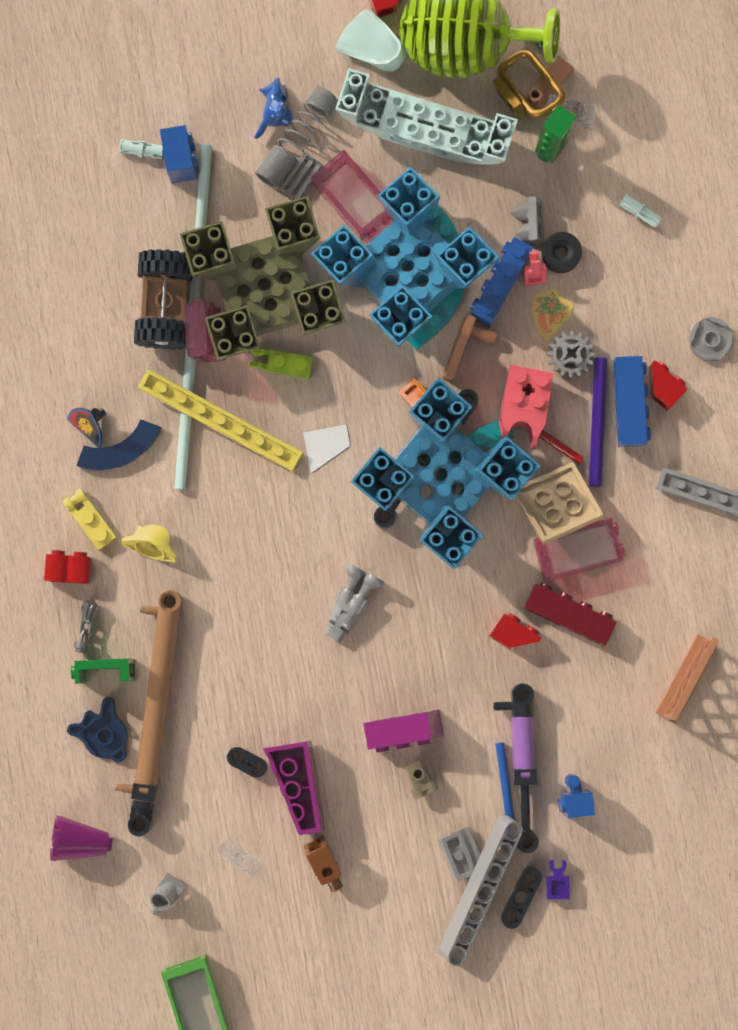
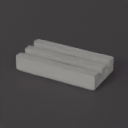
M303 153L280 187V190L294 199L301 198L321 169L322 164L316 162L314 158H310L306 153ZM307 161L308 163L306 164L302 172L299 174L291 188L287 189V187L292 182V180L294 179V177L296 176L304 162ZM312 165L315 166L298 193L295 194V189Z

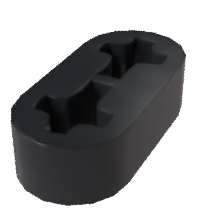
M234 747L227 754V761L231 766L252 777H261L267 770V763L263 758L244 748ZM238 751L242 752L241 757L246 759V762L237 761L234 763V758L231 754ZM260 761L263 771L252 772L253 767L248 765V762L256 764Z

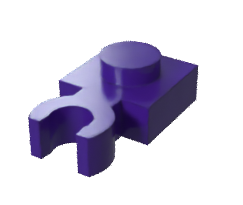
M554 860L549 861V868L553 875H546V899H570L569 876H563V872L567 867L565 860L561 861L562 865L558 869L554 868Z

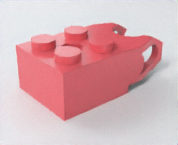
M510 365L507 371L499 418L501 440L508 436L512 428L522 427L529 434L530 448H536L539 435L546 423L554 373ZM524 391H528L530 396H526Z

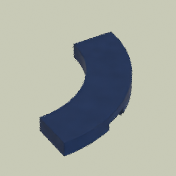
M140 419L133 433L116 445L104 448H93L84 445L76 466L88 470L103 471L128 465L153 445L162 427Z

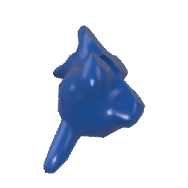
M279 77L275 78L274 82L259 89L266 96L267 102L263 111V120L254 135L255 139L261 137L268 126L276 127L282 125L287 127L293 120L292 111L285 104L288 97L287 88L281 84Z

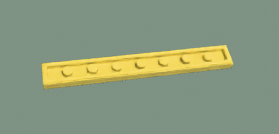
M147 369L137 387L148 395L291 472L294 471L304 453L150 369Z

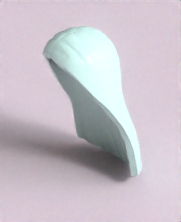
M369 9L361 12L348 24L336 46L337 51L368 62L388 72L399 69L406 58V50L403 48L402 42Z

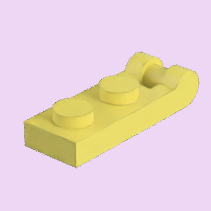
M80 488L70 499L66 498L62 502L98 551H100L117 539V537ZM82 501L85 506L78 511L75 505Z

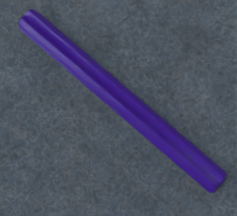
M603 357L594 359L589 463L590 487L602 486L607 358Z

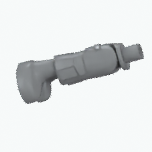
M349 563L345 566V571L349 575L346 588L340 587L334 600L335 604L331 611L329 622H327L329 626L325 632V635L338 642H341L344 634L349 633L348 631L353 627L358 617L364 613L369 604L368 594L374 588H380L384 582L367 573L358 594H355L354 591L364 576L365 571Z

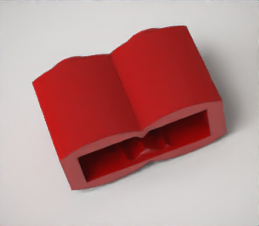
M52 550V554H46L44 581L90 584L92 557H87V552H74V556L65 555V551Z

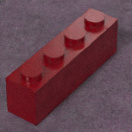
M540 582V585H533L523 609L601 646L607 645L617 621L612 619L613 615L602 610L600 613L593 611V606L583 601L580 604L572 601L573 597L562 591L560 594L551 591L553 587L543 582Z

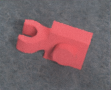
M539 251L530 252V265L523 267L524 286L546 284V264H541Z

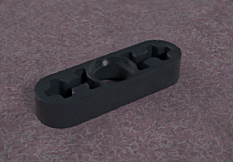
M529 866L521 872L501 913V921L505 927L514 929L521 924L542 880V875L537 868ZM532 871H535L537 880L530 882L529 887L533 888L530 892L527 888L521 887L520 884L526 885L528 878L525 876L526 873L531 874ZM519 891H524L528 895L527 901L523 904L515 901V895ZM513 903L516 907L523 908L522 912L517 910L515 913L517 921H512L509 924L505 916L506 914H512L514 908L510 907V905Z

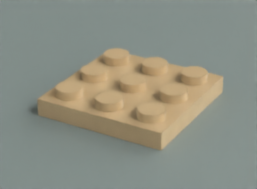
M574 462L528 481L516 495L543 545L603 519L600 507Z

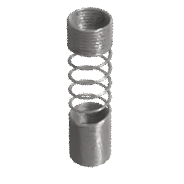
M316 86L304 103V108L307 112H297L300 121H291L294 130L286 129L284 131L287 139L279 138L278 143L280 146L274 145L273 149L267 154L268 156L262 161L263 163L257 168L258 170H256L255 175L271 188L278 189L296 161H298L295 156L283 148L280 140L287 141L304 152L303 148L288 137L286 131L294 132L308 143H311L307 137L296 130L293 122L301 123L317 134L315 129L301 119L299 113L310 115L315 121L323 125L319 118L308 111L306 104L317 114L327 118L337 105V97L326 88Z

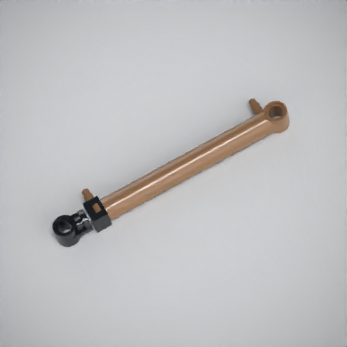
M166 590L159 596V607H140L141 613L157 616L137 769L133 785L116 784L115 788L116 791L131 793V799H135L132 800L128 830L137 837L147 834L153 825L154 803L152 802L156 801L161 750L180 611L183 604L181 596L172 590ZM168 596H174L176 599V604L172 608H168L165 605V600ZM137 818L145 821L146 827L144 830H138L135 827V820Z

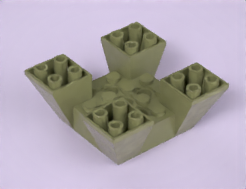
M308 196L265 208L272 236L230 248L222 221L180 233L192 277L218 281L226 312L205 318L217 361L259 349L260 344L257 336L299 324L303 335L346 323L334 280L311 286L302 255L321 239ZM256 262L264 263V267L259 270L254 269L253 265ZM284 276L292 278L288 284H283L280 280ZM263 282L271 284L267 290H261L259 286ZM246 288L250 290L249 294L244 297L239 296V291ZM268 303H275L277 305L273 311H268L265 307Z

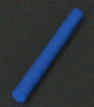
M504 742L495 743L505 815L515 820Z

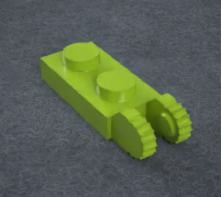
M265 349L252 350V354L256 356L268 357V363L250 361L249 367L266 370L269 373L310 379L313 356L271 349L270 351Z

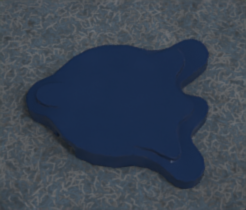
M112 697L103 699L98 715L92 710H88L85 712L80 723H73L67 727L68 734L81 739L86 749L95 757L112 759L115 762L125 760L127 756L128 731L124 722L116 715L115 701Z

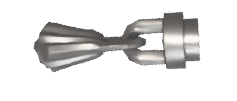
M89 599L81 605V636L79 642L74 641L75 652L88 654L92 648V644L88 643V636L92 632L93 622L99 610V606L94 600ZM85 623L89 624L88 629H84Z

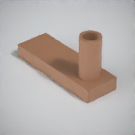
M557 55L555 63H550L547 69L558 83L562 85L572 73L574 67ZM540 76L527 92L525 98L533 108L539 110L547 105L555 92L545 79Z
M469 314L466 315L462 320L441 378L448 381L454 379L469 336L492 345L497 333L474 324L476 317Z

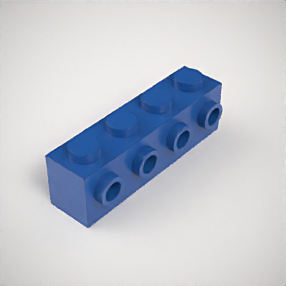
M516 237L513 238L511 243L509 241L506 242L501 251L504 254L502 260L495 262L491 269V272L494 273L490 280L486 279L480 289L483 291L481 298H475L470 307V310L473 311L471 316L476 317L475 320L488 328L491 327L526 264L529 253L533 250L532 246Z
M642 356L615 357L613 360L618 448L645 446L648 444L647 441L651 439L650 427L646 426V419H649V406L645 405V397H648V385L644 384L643 376L647 374L646 362H643Z

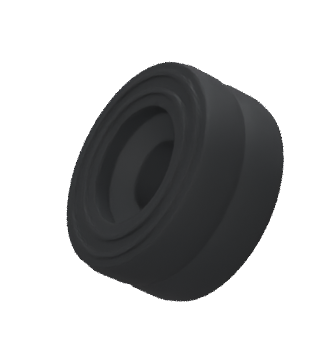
M568 232L552 234L546 239L542 248L543 263L546 264L549 270L556 273H567L573 270L582 256V247L579 240ZM564 247L568 251L567 257H557L556 249Z

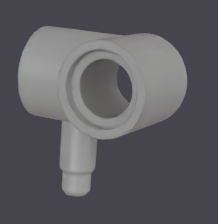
M167 873L150 896L151 913L157 915L160 911H168L186 886Z

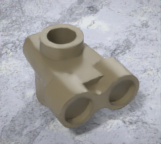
M421 760L406 766L413 787L411 792L415 800L439 789L436 780L431 779ZM417 769L422 771L420 778L414 777V771Z

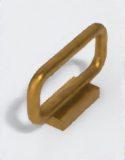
M517 51L503 60L497 68L498 77L493 80L495 89L518 120L526 116L525 112L532 118H544L551 114L558 104L560 106L564 104L566 93L563 87L532 51ZM521 59H528L557 94L556 100L542 109L537 110L533 108L506 74V69Z

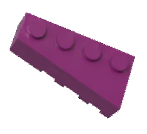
M312 741L263 748L280 786L282 796H284L288 805V810L298 834H311L325 830Z

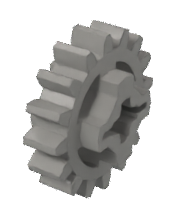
M573 330L569 332L568 336L561 332V339L555 336L553 338L555 344L550 343L548 346L552 350L546 354V356L552 357L548 361V365L554 364L555 367L552 371H561L560 377L566 373L568 374V379H571L573 374L579 378L581 376L580 371L588 372L586 365H593L589 358H594L595 353L590 352L594 346L587 345L588 337L581 339V332L577 336H574ZM566 341H574L576 344H568ZM557 348L559 349L558 351L561 353L560 360H557ZM582 349H584V352H585V360H584V361H583V358L581 357V350H582ZM576 350L574 358L570 357L565 360L568 352ZM566 365H573L575 368L569 369V368H566L565 366H566Z

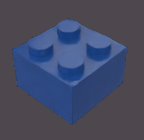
M186 125L160 129L166 170L171 184L196 180V172H200L196 153H192V151H196L192 131L188 132Z

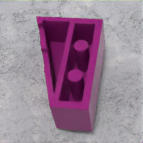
M439 709L363 723L368 750L375 749L376 753L389 751L388 746L394 745L397 746V749L408 748L412 742H418V746L431 744V739L444 736Z

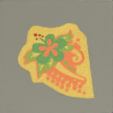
M556 288L537 294L533 298L534 306L531 312L534 314L538 332L547 341L570 318L573 304L565 300Z

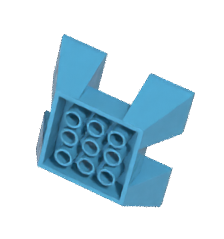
M411 166L378 194V198L393 223L365 246L343 225L311 253L340 285L362 287L380 304L369 316L398 347L433 318L429 312L454 290L467 288L500 259L498 254L470 226L450 244L431 227L440 196ZM394 252L399 253L397 256H390ZM424 253H430L427 257H421ZM408 267H413V270L409 272L404 271ZM392 281L397 282L394 286H388ZM422 282H428L424 287L419 286Z
M438 377L409 411L418 430L395 458L379 447L350 482L384 511L389 508L396 498L399 499L426 522L419 541L455 570L483 536L482 533L464 519L466 514L488 488L513 500L541 465L507 436L486 453L456 428L472 406ZM452 451L456 452L459 457L456 464L452 463L449 459ZM420 454L426 455L428 459L425 466H421L418 462ZM438 468L442 469L445 474L441 481L435 477V472ZM454 483H458L461 486L459 495H455L452 492ZM424 485L430 488V495L427 498L421 495V488Z

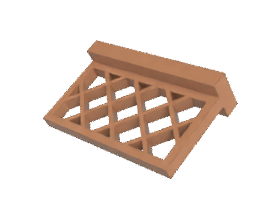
M698 634L696 635L655 713L673 723L677 722L718 646V639L714 637L704 638Z

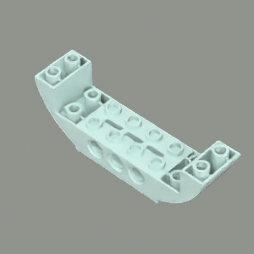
M348 68L335 109L344 119L358 128L377 136V138L458 163L464 162L480 165H493L505 162L518 120L496 113L495 120L493 121L371 84L370 74Z

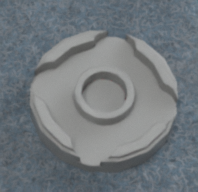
M718 318L702 319L690 331V349L695 356L704 361L720 360L728 354L733 345L734 338L729 329L730 327Z

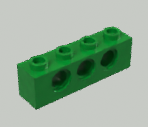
M559 104L544 123L535 149L539 159L544 162L549 161L552 164L567 145L577 118Z

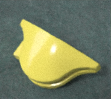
M160 525L138 526L134 535L125 537L121 541L122 545L146 557L176 563V555L171 549L170 535Z

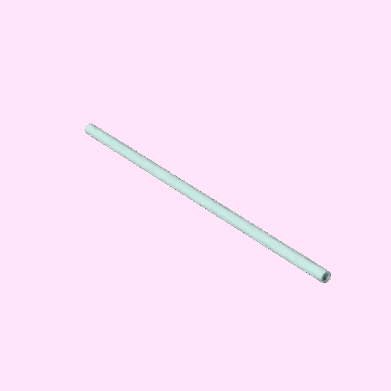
M203 144L201 147L195 229L206 226L212 158V145ZM193 277L190 286L188 312L190 340L189 347L185 350L183 388L193 392L202 286V278ZM182 412L180 413L175 489L186 490L191 417Z

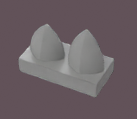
M536 196L528 197L527 202L518 205L510 212L511 215L518 219L528 220V223L521 226L515 235L521 240L532 242L535 245L544 244L543 201Z

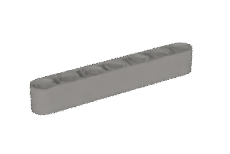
M502 815L495 821L440 943V955L453 966H459L466 960L523 832L522 825L508 815Z

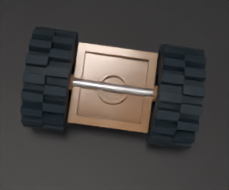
M150 249L139 252L137 276L142 278L140 318L135 320L134 344L141 347L145 346V348L166 350L188 348L190 323L185 322L187 281L190 282L193 280L185 252L170 251L168 249Z

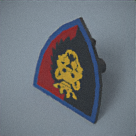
M85 408L72 409L67 420L96 447H101L103 436L98 421L106 415L105 410L102 408H93L92 410Z

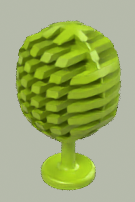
M410 0V6L408 3L406 4L400 20V37L403 48L405 47L409 57L417 65L420 64L421 68L427 72L433 71L435 75L441 77L446 75L447 78H456L458 75L460 78H466L471 74L478 75L483 73L485 67L489 70L499 63L501 53L502 57L504 56L510 40L543 42L545 61L547 63H555L560 40V11L557 8H552L548 11L544 28L511 27L508 13L505 9L503 11L499 0Z

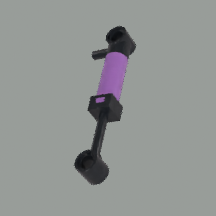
M520 683L511 689V701L494 702L493 709L495 711L512 710L513 785H520L521 825L523 828L521 838L525 835L532 837V844L529 847H523L520 838L517 848L523 853H532L537 849L539 843L538 837L530 826L529 785H537L534 691L528 684ZM520 688H524L528 692V697L524 701H520L516 696Z

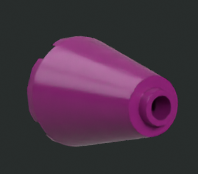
M56 815L52 834L53 848L50 849V861L106 856L107 851L112 849L113 838H109L108 832Z

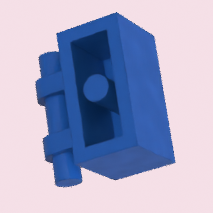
M574 774L567 775L564 782L570 787V792H562L561 798L557 799L559 812L563 813L567 818L595 815L592 792L582 790L581 781L578 776Z

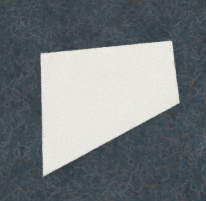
M346 425L303 432L311 473L350 446Z

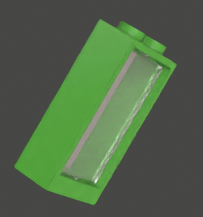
M206 955L162 970L161 975L179 1030H230Z

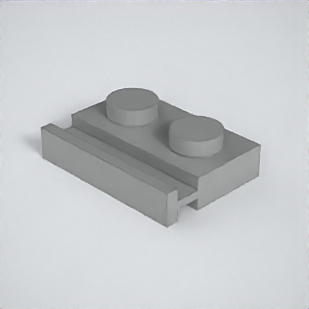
M465 827L438 839L454 881L458 882L471 876L480 853L470 828Z

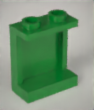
M131 658L74 661V666H71V678L75 679V684H86L87 670L120 669V681H135L134 659Z

